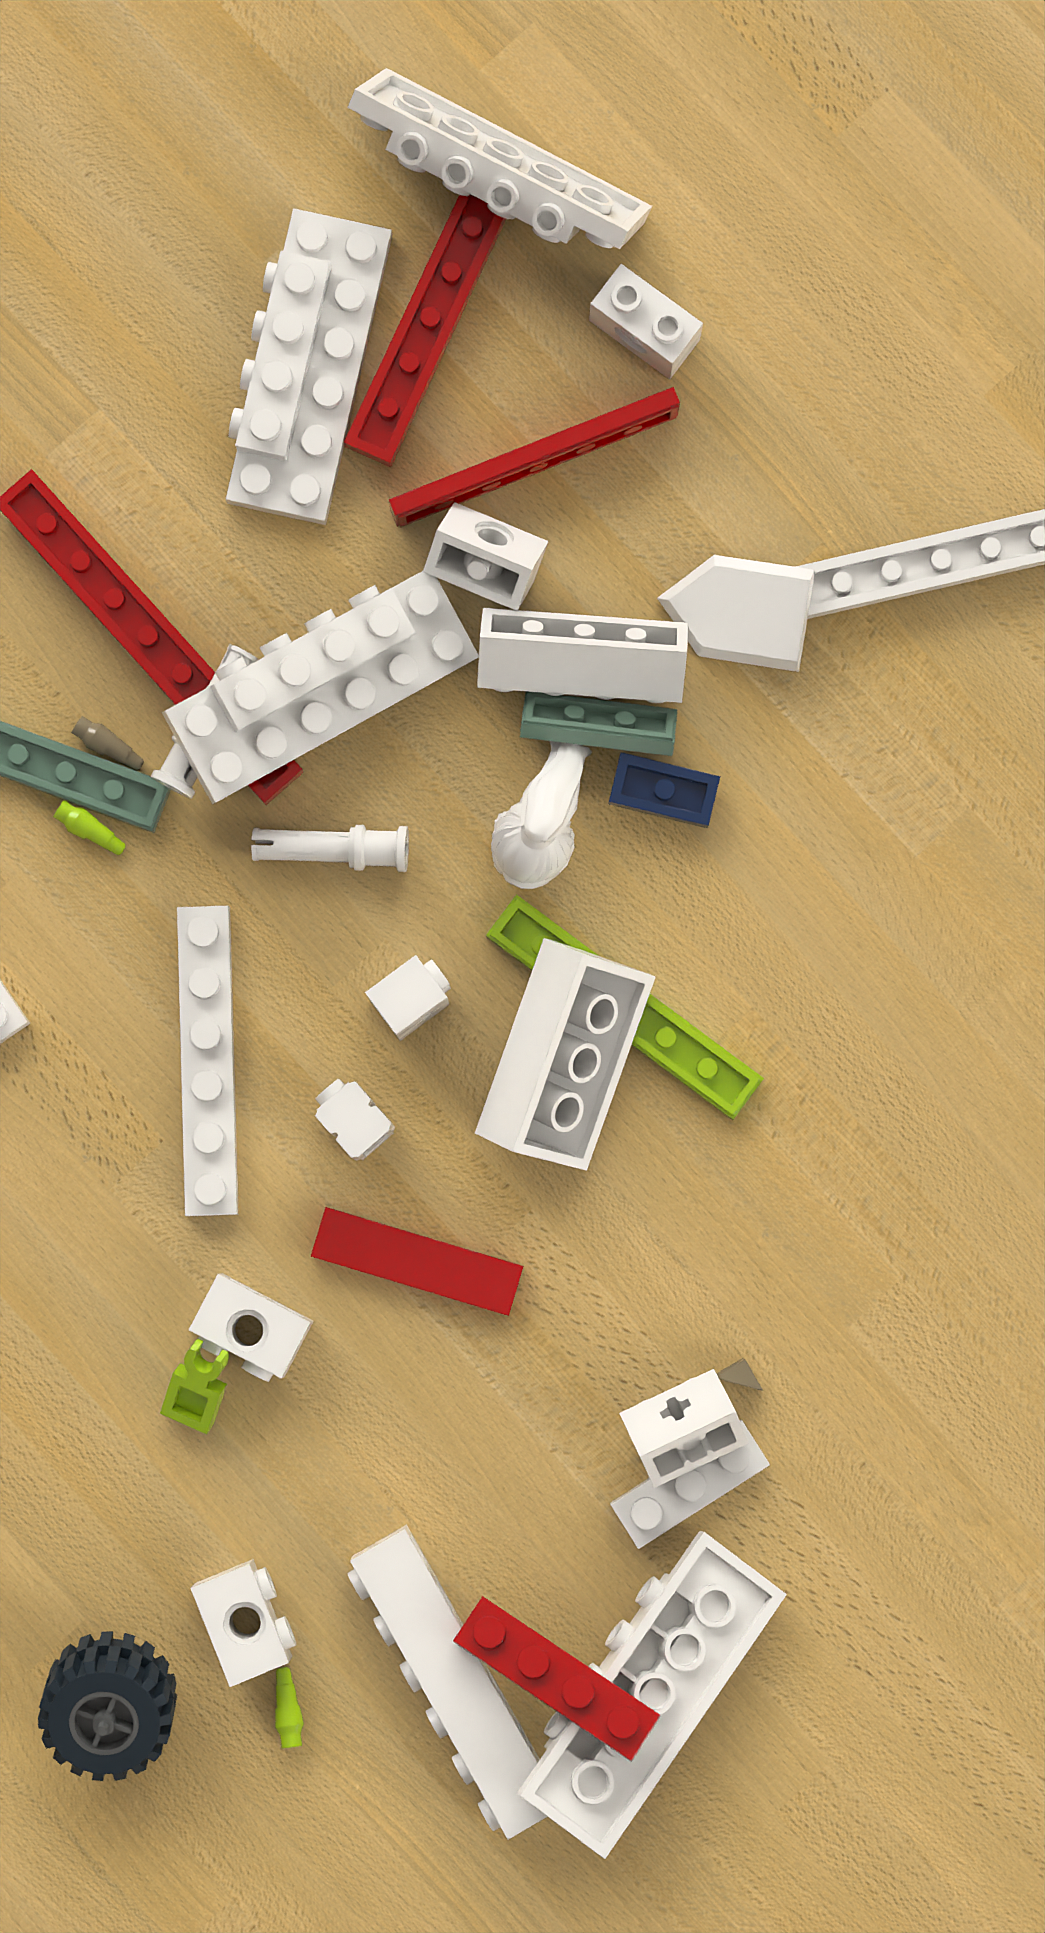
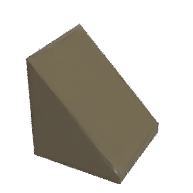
M744 1358L716 1373L721 1380L763 1391Z

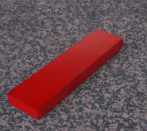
M325 1207L310 1256L507 1316L510 1314L524 1267Z

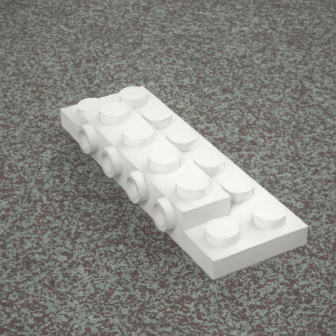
M387 68L357 87L348 105L349 109L361 115L360 119L366 125L381 131H387L388 129L393 131L385 150L397 155L399 163L404 167L416 172L427 171L443 179L442 183L447 189L463 196L471 194L487 202L489 210L506 219L518 218L533 226V232L544 240L554 243L560 241L567 243L581 229L586 232L585 236L596 245L605 248H612L614 246L620 249L644 225L652 208L651 205Z
M293 208L284 250L280 251L278 263L268 262L265 270L263 292L269 293L270 298L267 311L257 310L253 322L251 340L259 342L255 361L246 359L242 369L240 389L248 391L244 409L234 408L231 416L229 438L237 439L235 444L237 452L226 495L227 504L326 525L344 449V440L349 427L392 240L391 229Z
M422 571L381 594L376 585L348 599L353 608L337 618L332 609L304 623L309 633L294 641H291L287 633L260 647L264 655L263 658L248 666L242 657L215 671L219 682L162 712L212 804L479 658L475 647L437 577Z
M699 1531L670 1574L664 1573L660 1580L653 1576L641 1588L635 1599V1602L641 1608L630 1623L623 1619L611 1631L605 1642V1646L611 1649L602 1664L599 1667L594 1663L588 1666L661 1715L634 1760L630 1762L570 1720L555 1712L544 1729V1734L550 1737L544 1745V1748L547 1750L517 1794L602 1858L606 1859L787 1594L708 1534Z

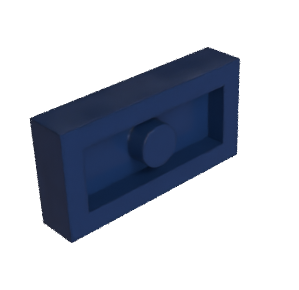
M621 752L608 804L708 828L721 776Z

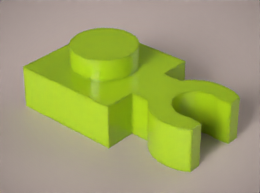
M196 1339L185 1354L184 1364L180 1363L172 1374L160 1414L204 1434H208L214 1425L227 1383L216 1378L219 1377L227 1365L229 1354L228 1351L222 1349L214 1362H208L202 1357L200 1352L203 1340Z

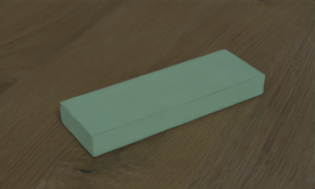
M526 691L520 737L673 756L677 709L566 695L552 696L541 692Z

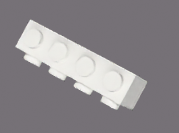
M483 608L477 688L494 689L499 692H510L513 690L542 692L552 696L563 694L595 696L604 700L623 698L646 700L651 703H682L687 659L688 623Z

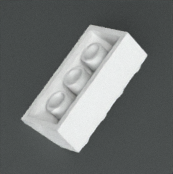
M544 938L475 1134L515 1153L587 1171L656 976Z

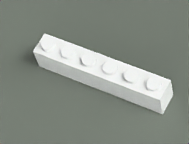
M407 1524L353 1555L350 1562L354 1569L347 1573L348 1577L362 1600L371 1597L380 1615L373 1620L385 1643L388 1646L397 1643L406 1661L399 1666L411 1689L414 1692L423 1689L432 1707L426 1710V1714L437 1735L440 1738L449 1735L458 1753L452 1756V1760L466 1785L475 1781L481 1791L484 1800L479 1802L478 1806L492 1831L501 1827L509 1840L546 1818L545 1814L517 1794L540 1758L487 1665L453 1642L463 1623Z

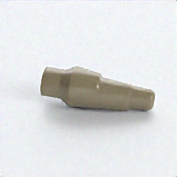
M82 716L71 732L84 742L86 748L101 755L106 754L135 771L140 770L144 763V760L130 746L119 739L103 724L92 723Z

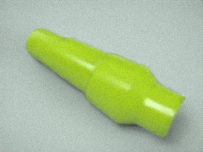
M64 800L53 816L65 825L68 832L82 839L87 838L116 855L122 854L126 847L124 842L84 808L74 807Z
M288 1667L278 1668L276 1670L277 1708L275 1709V1729L280 1734L282 1749L302 1746L301 1731L304 1722L300 1706L298 1705L291 1670Z

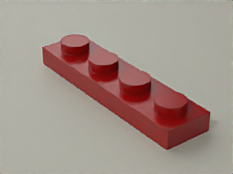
M483 1596L453 1640L455 1644L630 1762L634 1760L661 1717L659 1713Z

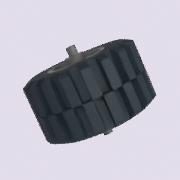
M113 1631L101 1632L100 1640L94 1641L91 1634L80 1638L77 1648L70 1643L63 1649L60 1660L55 1659L50 1668L39 1705L38 1728L44 1729L42 1741L45 1748L55 1747L53 1759L60 1765L68 1761L72 1764L70 1772L80 1777L83 1771L93 1773L92 1780L103 1781L105 1774H113L114 1780L117 1781L126 1779L129 1769H132L137 1775L146 1770L148 1759L153 1762L158 1759L162 1754L163 1744L168 1742L177 1700L174 1673L167 1674L169 1663L163 1655L154 1658L155 1647L147 1641L142 1646L135 1644L134 1635L124 1633L123 1640L113 1639Z

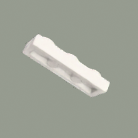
M740 1420L749 1444L654 1488L650 1478L610 1503L638 1549L770 1465L742 1420Z

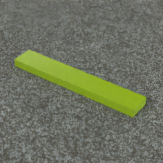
M517 894L486 934L489 940L531 971L544 938L597 955ZM649 994L632 1046L731 1120H734L764 1078L653 995Z

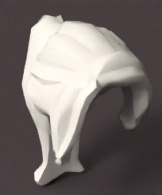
M550 741L551 752L541 772L529 783L523 792L520 802L511 806L510 810L498 814L492 834L491 851L494 867L500 874H503L506 882L521 889H534L547 884L568 865L575 848V834L572 828H570V819L577 810L580 778L585 758L592 753L589 747Z

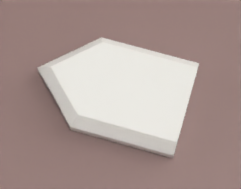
M713 555L657 599L674 622L688 623L687 641L698 656L799 672L815 570Z

